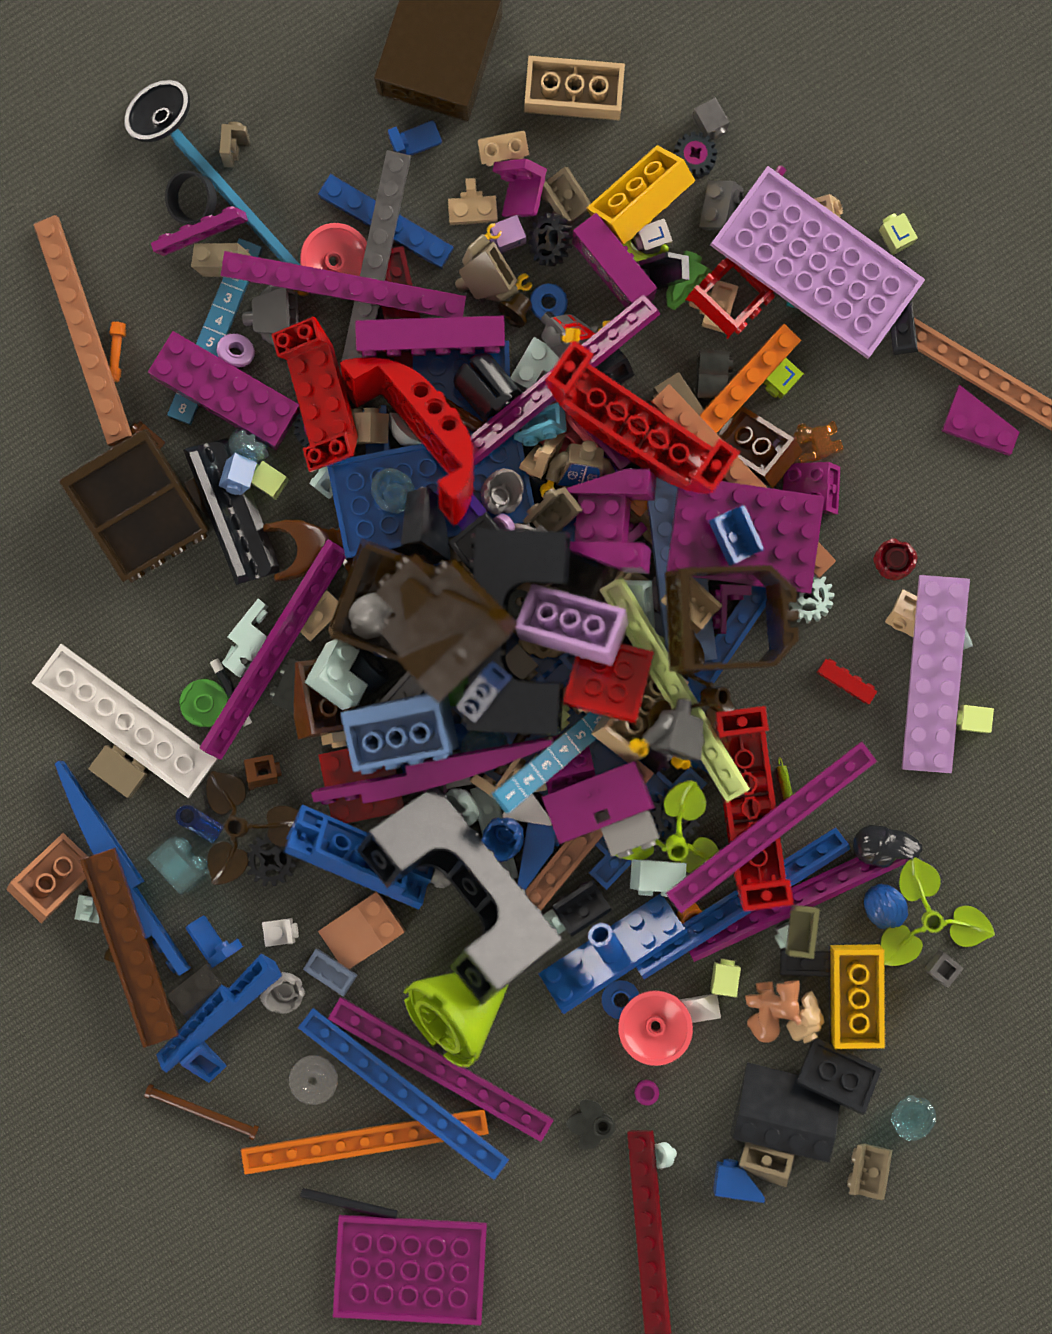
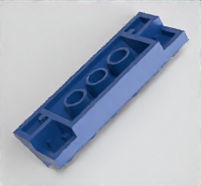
M305 805L300 807L286 838L288 841L285 853L418 910L423 905L427 885L432 878L433 867H418L389 888H386L357 851L367 836V832Z

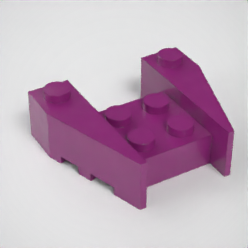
M624 469L566 488L572 497L578 500L579 506L583 509L576 518L575 541H570V552L624 573H649L651 549L644 543H628L631 500L655 501L657 476L648 469Z

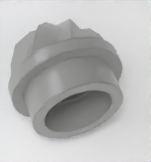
M436 868L433 869L430 883H433L434 887L444 888L451 884L441 871Z

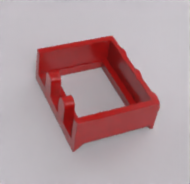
M726 258L699 285L694 287L685 300L693 302L727 335L726 338L728 339L734 332L739 335L748 325L745 321L748 318L753 320L762 311L759 306L762 303L767 306L776 295L773 293V290ZM732 267L760 293L735 320L707 294Z

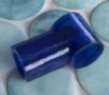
M184 805L176 812V821L180 826L186 827L214 844L224 828V825L204 814L193 805ZM184 809L193 811L194 819L192 822L187 823L182 820L181 814Z

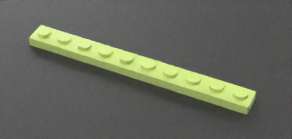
M623 576L601 588L600 592L608 605L626 609L629 623L625 633L633 647L654 652L649 674L664 699L670 703L672 709L676 708L677 699L690 700L692 704L698 703L682 675L669 671V653ZM701 707L691 709L690 715L701 718L703 721V737L705 742L702 746L701 761L725 801L728 802L749 790L748 785Z

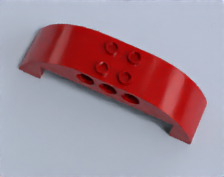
M573 340L545 380L552 396L567 414L600 441L642 469L650 470L657 478L687 491L704 494L713 493L740 452L720 438L712 447L591 366L590 362L594 353Z
M374 357L352 358L340 362L345 391L353 404L358 408L382 394L448 474V476L438 481L439 509L453 526L458 524L471 503L474 491L473 447L469 433L461 421L458 411L454 407L451 408L447 404L443 393L436 391L422 375L399 362Z
M765 706L715 713V732L749 787L747 792L728 802L722 796L728 843L776 807L765 731H769ZM779 837L734 872L743 911L793 905L790 880L786 878L781 839Z

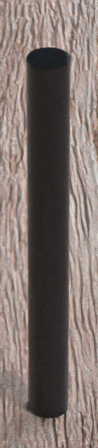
M302 1188L300 1195L301 1198L383 1218H397L398 1210L307 1188Z

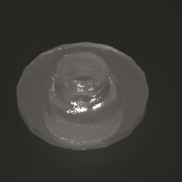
M309 1055L300 1059L293 1066L289 1074V1086L292 1094L305 1104L318 1105L327 1101L334 1094L337 1087L338 1075L335 1067L328 1059L321 1056ZM310 1077L316 1078L317 1084H309L308 1079Z

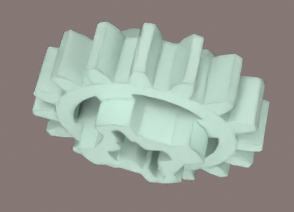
M814 575L812 592L809 594L811 598L809 597L806 600L803 596L808 594L797 592V602L789 603L790 610H799V620L797 622H800L802 618H805L807 624L810 623L812 618L818 622L821 615L826 616L829 612L827 609H831L833 606V602L829 600L833 599L834 593L828 592L832 584H824L825 576L819 579ZM819 591H821L823 602L822 599L819 597Z

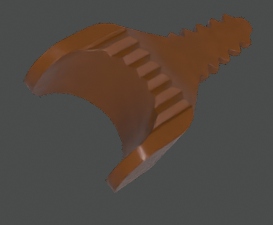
M292 519L263 525L264 532L288 533L293 536L297 544L298 551L294 563L285 571L275 574V582L304 577L327 539L343 547L340 528L336 530L332 527L328 530L303 520Z

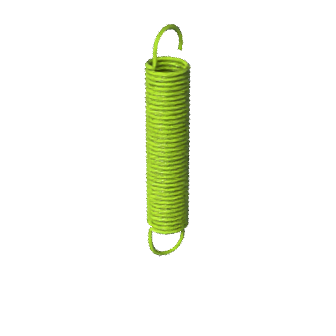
M779 757L778 761L780 764L781 760L782 766H778L776 769L783 800H786L793 793L787 772L788 769L786 765L783 766L782 759Z

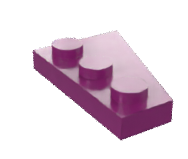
M957 386L942 432L1010 456L1019 431L962 386Z

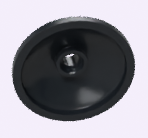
M172 80L159 81L143 89L135 96L127 108L124 120L127 132L131 137L140 142L159 141L173 134L187 117L190 108L188 91L182 84Z

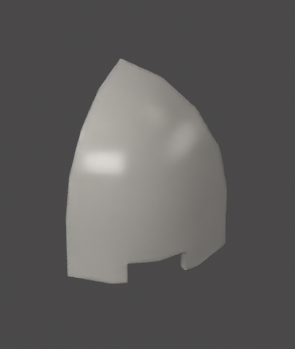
M389 413L388 429L401 446L422 444L397 413Z

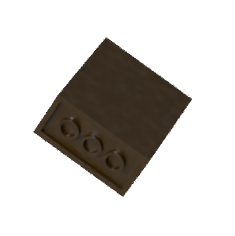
M399 0L374 77L377 94L469 122L502 18V0Z
M148 429L141 430L58 480L122 582L128 579L130 583L145 575L144 569L150 566L151 570H154L166 562L164 557L171 554L174 558L187 549L185 546L187 543L192 541L195 545L208 537L206 532L210 530L209 526Z

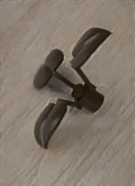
M692 630L694 664H704L705 656L702 645L696 638L694 630ZM677 671L680 675L688 673L691 679L706 686L700 693L701 702L692 704L691 709L707 707L705 715L714 730L716 712L736 710L730 700V693L726 687H714L713 682H708L695 676L694 673L699 671ZM658 700L653 703L648 713V730L655 725L663 711H675L676 708L672 709L670 703L666 700Z
M211 771L207 780V799L212 810L221 815L227 814L232 809V813L226 821L224 828L225 832L231 836L230 840L233 841V846L229 842H219L211 847L207 857L211 883L213 885H221L232 882L240 877L248 866V854L242 849H237V837L245 836L249 829L269 828L267 833L269 840L276 846L286 847L288 841L286 838L298 814V810L289 806H276L267 813L268 824H248L244 818L235 817L237 812L236 805L243 803L246 797V787L243 781L234 775Z

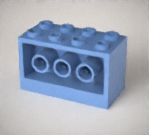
M428 693L355 707L341 713L353 772L361 770L362 774L373 773L377 769L383 768L382 766H385L386 770L394 769L405 764L406 761H409V765L423 763L424 760L432 756L433 760L448 758L449 755L453 754V750L459 747L448 694L439 703Z

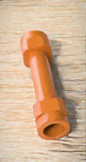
M112 322L109 333L112 336L109 368L114 382H119L121 377V369L119 368L122 337L126 336V324Z

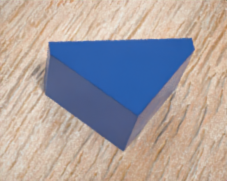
M205 1041L194 1048L180 1062L183 1067L208 1083L227 1067Z

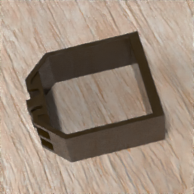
M772 565L677 568L665 572L670 672L777 666L799 641L798 627L790 628V621L799 620V610L789 609V603L797 602V591ZM753 574L766 587L769 650L758 662L694 664L689 576Z

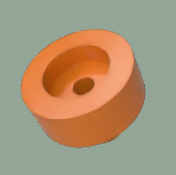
M694 903L682 913L678 911L676 916L683 924L701 913L702 910Z

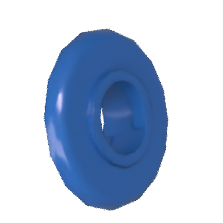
M555 284L540 285L533 291L530 297V302L532 303L531 311L539 319L547 311H551L556 316H561L567 309V296L563 289ZM548 296L554 298L556 301L555 306L551 309L544 308L542 306L543 298Z
M618 980L612 982L605 988L602 994L601 1002L603 1009L609 1016L615 1019H620L624 1007L615 1005L613 1001L615 995L625 993L629 998L628 1002L639 995L636 987L628 981Z

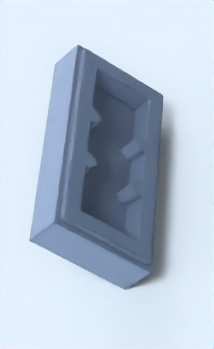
M318 948L315 949L303 968L305 972L342 996L346 995L358 976Z

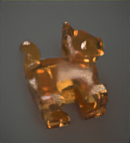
M835 421L829 422L828 425L813 428L808 427L804 423L797 426V430L794 433L795 440L798 444H806L811 441L813 453L801 455L799 458L800 463L825 459L833 453L836 454L844 450L840 439L830 440V436L837 432Z

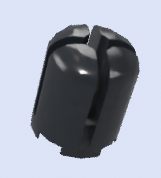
M480 353L469 359L471 368L466 363H463L458 368L453 382L456 389L476 411L483 422L487 423V419L492 416L494 417L509 405L517 394L520 396L523 392L492 355Z

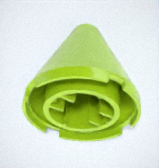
M454 972L413 982L404 990V994L409 993V997L404 1002L414 1024L431 1046L434 1047L438 1043L447 1051L443 1055L444 1058L459 1067L467 1068L479 1058L508 985L481 1006Z

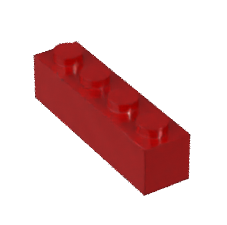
M824 659L816 671L817 674L866 705L871 703L877 693L873 685L863 683L862 678L857 675L852 676L849 674L850 671L848 669L836 666L837 663L832 659Z

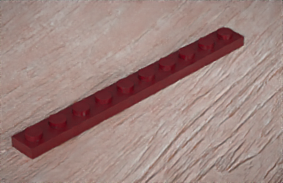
M630 1130L627 1132L644 1332L645 1334H671L654 1130Z

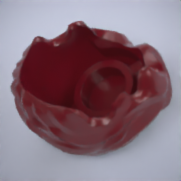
M892 538L879 546L874 554L873 561L882 577L896 581L908 576L914 570L917 563V553L910 543L900 542Z

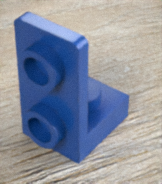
M434 121L427 122L402 133H399L397 126L388 130L390 142L394 152L412 156L442 143Z
M204 915L186 926L187 932L212 968L243 947L239 939L230 944L227 940L222 942Z

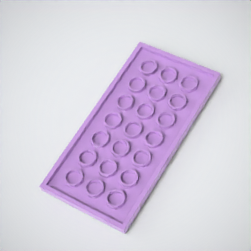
M769 166L766 167L710 245L867 359L872 355L925 281L923 277Z

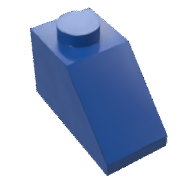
M724 1159L723 1162H717L713 1187L715 1196L765 1202L764 1195L745 1169L738 1165V1161Z

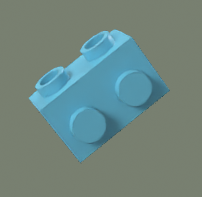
M558 402L547 406L522 427V431L514 434V440L523 443L525 446H535L540 441L553 439L557 435L566 432L565 410Z

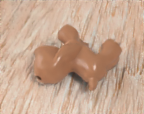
M793 980L784 982L785 984H777V992L780 996L774 994L773 982L756 983V989L759 994L745 996L746 1004L749 1007L759 1009L758 1013L749 1017L747 1026L760 1042H772L779 1036L780 1018L792 1020L798 1026L801 1024L798 1003L799 981Z

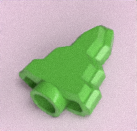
M684 251L683 255L689 256V280L669 286L666 292L667 307L673 310L682 305L694 287L699 285L709 273L713 272L701 264V256L690 251Z

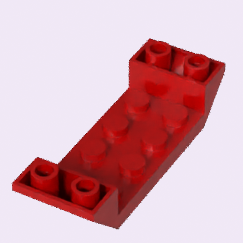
M311 317L272 333L277 357L287 360L310 446L303 448L308 471L313 472L354 456L358 438L333 344L316 317Z

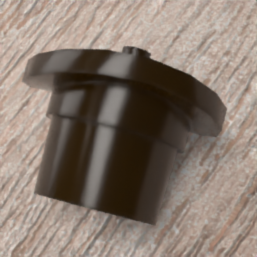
M516 293L510 301H501L499 303L500 314L504 316L506 322L518 328L525 326L527 323L526 314L532 307V303L526 296Z

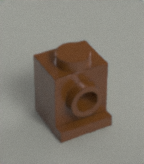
M273 754L244 760L249 791L257 787L278 784L277 777L282 775L279 762H274ZM261 772H267V773H268V774L260 775V776H259V774H260Z

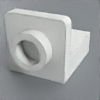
M292 918L262 922L265 947L294 944L295 938L299 937L298 925L293 923Z

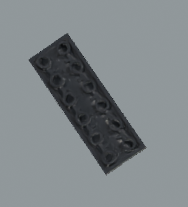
M225 438L184 449L183 451L235 584L239 585L280 572L278 559L267 532H264V524L250 488L242 495H234L219 486L226 460L236 453L232 442Z

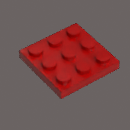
M620 644L612 666L576 656L563 705L636 723L654 652Z
M349 749L318 755L325 787L397 774L396 768L386 770L385 766L377 769L376 772L362 774L361 770L353 772ZM359 794L360 797L357 799L345 800V797L335 798L336 802L329 804L331 817L346 824L394 814L404 808L402 796L363 803L362 796Z

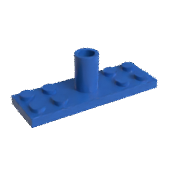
M660 893L611 926L605 923L594 925L588 934L589 941L538 974L562 1013L565 1014L687 934V931Z

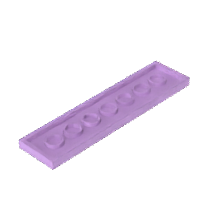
M919 575L902 757L903 770L952 773L970 583L968 578Z

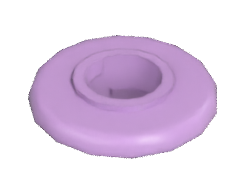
M228 334L217 343L218 357L234 367H244L250 364L254 358L255 350L253 344L242 335ZM236 348L240 350L242 354L234 355L229 351V349Z

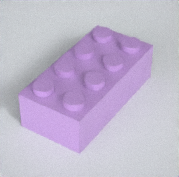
M532 584L518 617V625L515 627L519 640L612 666L629 620L626 609Z

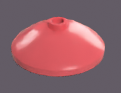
M341 223L325 224L312 231L304 241L300 254V264L302 266L360 276L367 241L361 233L351 226ZM330 257H334L336 259L335 266L330 265Z
M663 991L641 993L632 998L621 1013L619 1019L621 1043L625 1050L641 1063L654 1066L671 1063L686 1051L691 1042L693 1025L690 1013L683 1002L670 993ZM654 1021L659 1022L660 1028L653 1029L651 1023Z

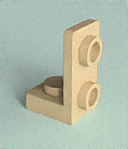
M520 758L513 761L495 787L496 781L486 774L483 777L474 775L470 782L494 798L492 793L524 767L526 760Z

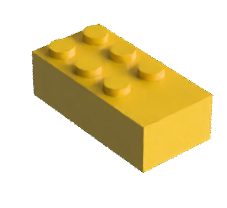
M657 145L586 209L591 216L597 213L622 244H625L692 185L695 179L684 159Z
M879 944L830 945L831 1043L835 1049L885 1048L884 949Z

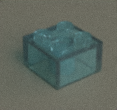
M172 837L148 857V860L182 895L190 892L210 872L207 869V862L200 855L196 857L190 851L193 847L185 838Z

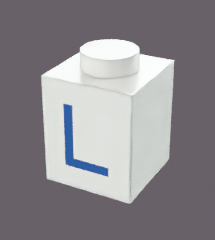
M665 219L645 225L633 237L637 250H642L644 254L660 251V247L663 244L670 248L672 244V238Z

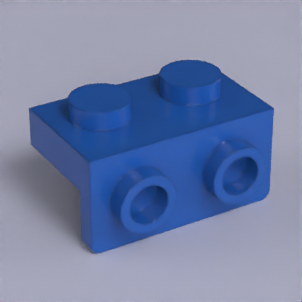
M744 505L709 520L729 566L764 550L761 539Z

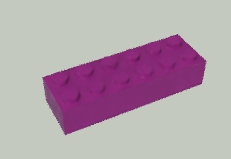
M504 316L355 321L356 351L358 354L362 353L363 358H375L377 353H387V357H401L402 352H411V356H426V351H436V355H450L452 350H460V355L475 354V350L484 349V353L497 354L505 346Z
M174 331L170 334L148 371L150 377L194 402L275 451L279 448L300 412L299 404Z

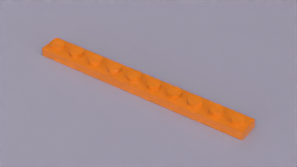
M785 323L782 324L699 416L717 433L799 344L801 339ZM631 500L630 510L637 517H641L648 509L647 501Z
M484 1109L452 1114L477 1135L489 1134ZM410 1120L242 1148L241 1154L244 1174L246 1175L444 1141L417 1120Z

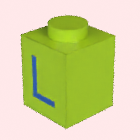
M785 358L764 381L765 389L773 397L776 398L778 396L782 399L804 373Z

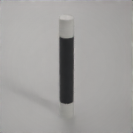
M218 658L211 661L210 664L230 699L235 689ZM249 716L243 724L244 727L252 723Z

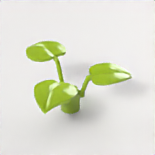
M686 781L674 786L667 793L664 800L666 814L673 817L678 816L677 834L670 836L666 844H663L658 839L655 840V843L663 851H668V855L672 860L687 863L686 871L691 873L715 855L719 849L709 838L699 837L691 845L690 843L686 844L682 836V818L695 820L704 813L706 808V799L698 784L694 781ZM641 845L632 849L633 854L622 859H646L653 854L654 846L642 850Z
M913 858V860H908L902 868L899 888L902 895L909 901H916L921 898L926 909L922 916L923 926L914 929L912 932L905 925L887 928L881 937V947L884 949V965L898 966L916 959L922 951L923 944L914 935L926 930L936 933L943 926L952 924L949 930L950 936L956 944L963 947L975 946L993 937L995 932L988 918L980 910L972 906L956 908L953 914L954 920H944L937 911L931 910L926 897H931L938 892L941 885L940 876L931 865L918 858Z

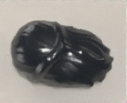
M868 825L856 833L853 840V849L856 857L866 865L887 868L896 859L913 860V858H918L922 852V844L907 832L888 829L885 826Z

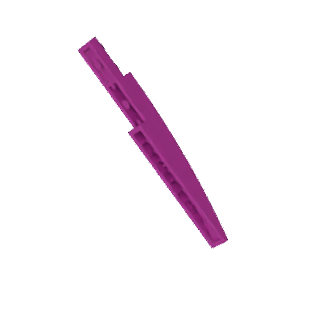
M550 736L456 753L441 760L429 758L424 760L423 763L409 765L408 763L405 766V773L316 788L312 792L313 802L321 801V804L325 805L336 802L335 798L345 797V800H353L359 798V794H361L363 803L427 790L477 775L530 755L552 745L554 737Z

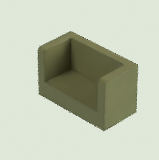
M791 905L785 950L787 955L814 959L819 908Z

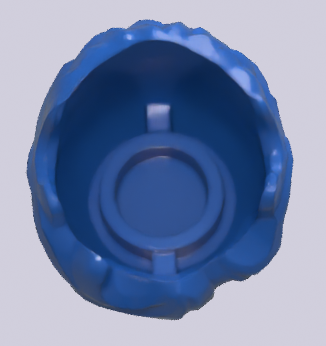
M509 817L494 818L483 830L481 841L487 848L492 850L499 863L506 862L520 851L524 842L523 828L515 819Z
M877 884L866 892L864 907L867 917L878 928L900 927L907 919V902L903 895L889 885Z

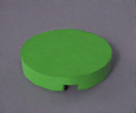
M208 679L196 680L188 684L182 691L179 700L183 717L189 723L198 727L213 726L228 702V696L223 687L217 682Z

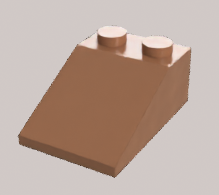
M62 833L10 882L6 890L42 924L86 880L80 860L88 856Z
M375 892L318 932L337 961L351 969L402 935L406 929L383 895Z

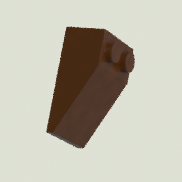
M744 406L737 410L717 434L723 441L740 452L738 457L763 483L772 489L803 452L795 438ZM776 439H778L780 442L777 443L775 449L773 443Z
M317 659L295 663L293 716L298 739L344 731L341 713L351 709H340L305 683Z

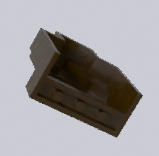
M361 538L328 629L332 638L399 661L397 659L398 652L390 645V641L383 634L369 639L356 635L351 628V620L348 618V613L352 605L359 598L367 594L376 593L381 588L378 583L388 573L393 576L398 571L395 566L406 555ZM424 562L433 572L438 568Z
M415 554L410 559L405 556L395 566L398 571L393 576L388 573L378 583L381 588L376 594L394 611L383 621L386 626L380 632L398 652L397 659L426 692L439 703L512 633L518 623L455 559L449 564L444 561L433 572Z

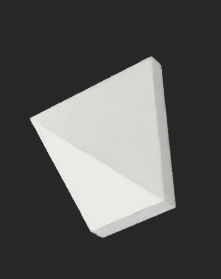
M533 794L527 797L510 813H503V818L509 817L518 821L548 826L552 824L548 814Z
M717 994L679 999L688 1009L692 1023L721 1018Z

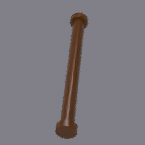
M153 1084L148 1085L144 1094V1098H154L250 1136L249 1139L253 1141L259 1129L257 1125H254V1127L163 1092L154 1088Z

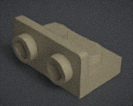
M239 122L222 124L220 156L224 167L234 168V160L239 159V146L237 145H250L247 127Z

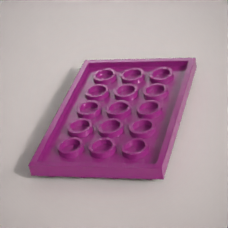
M721 481L715 491L710 494L691 492L677 487L666 572L677 568L729 566L709 520L744 505L761 539L764 550L730 566L772 565L797 592L811 594L825 496ZM753 574L692 576L766 588Z
M339 1215L333 1317L481 1325L487 1223Z

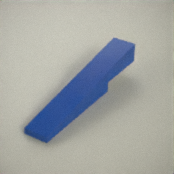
M261 953L229 989L221 985L178 1031L179 1035L171 1038L156 1054L162 1070L168 1072L194 1048L203 1043L282 977L276 962Z

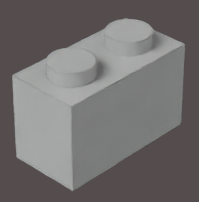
M649 810L601 828L611 856L618 854L619 859L633 854L632 849L640 845L642 850L656 845L655 840L660 838Z

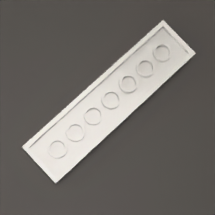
M63 644L59 645L32 682L37 688L187 798L192 796L218 760V758L202 751L199 748L201 745Z

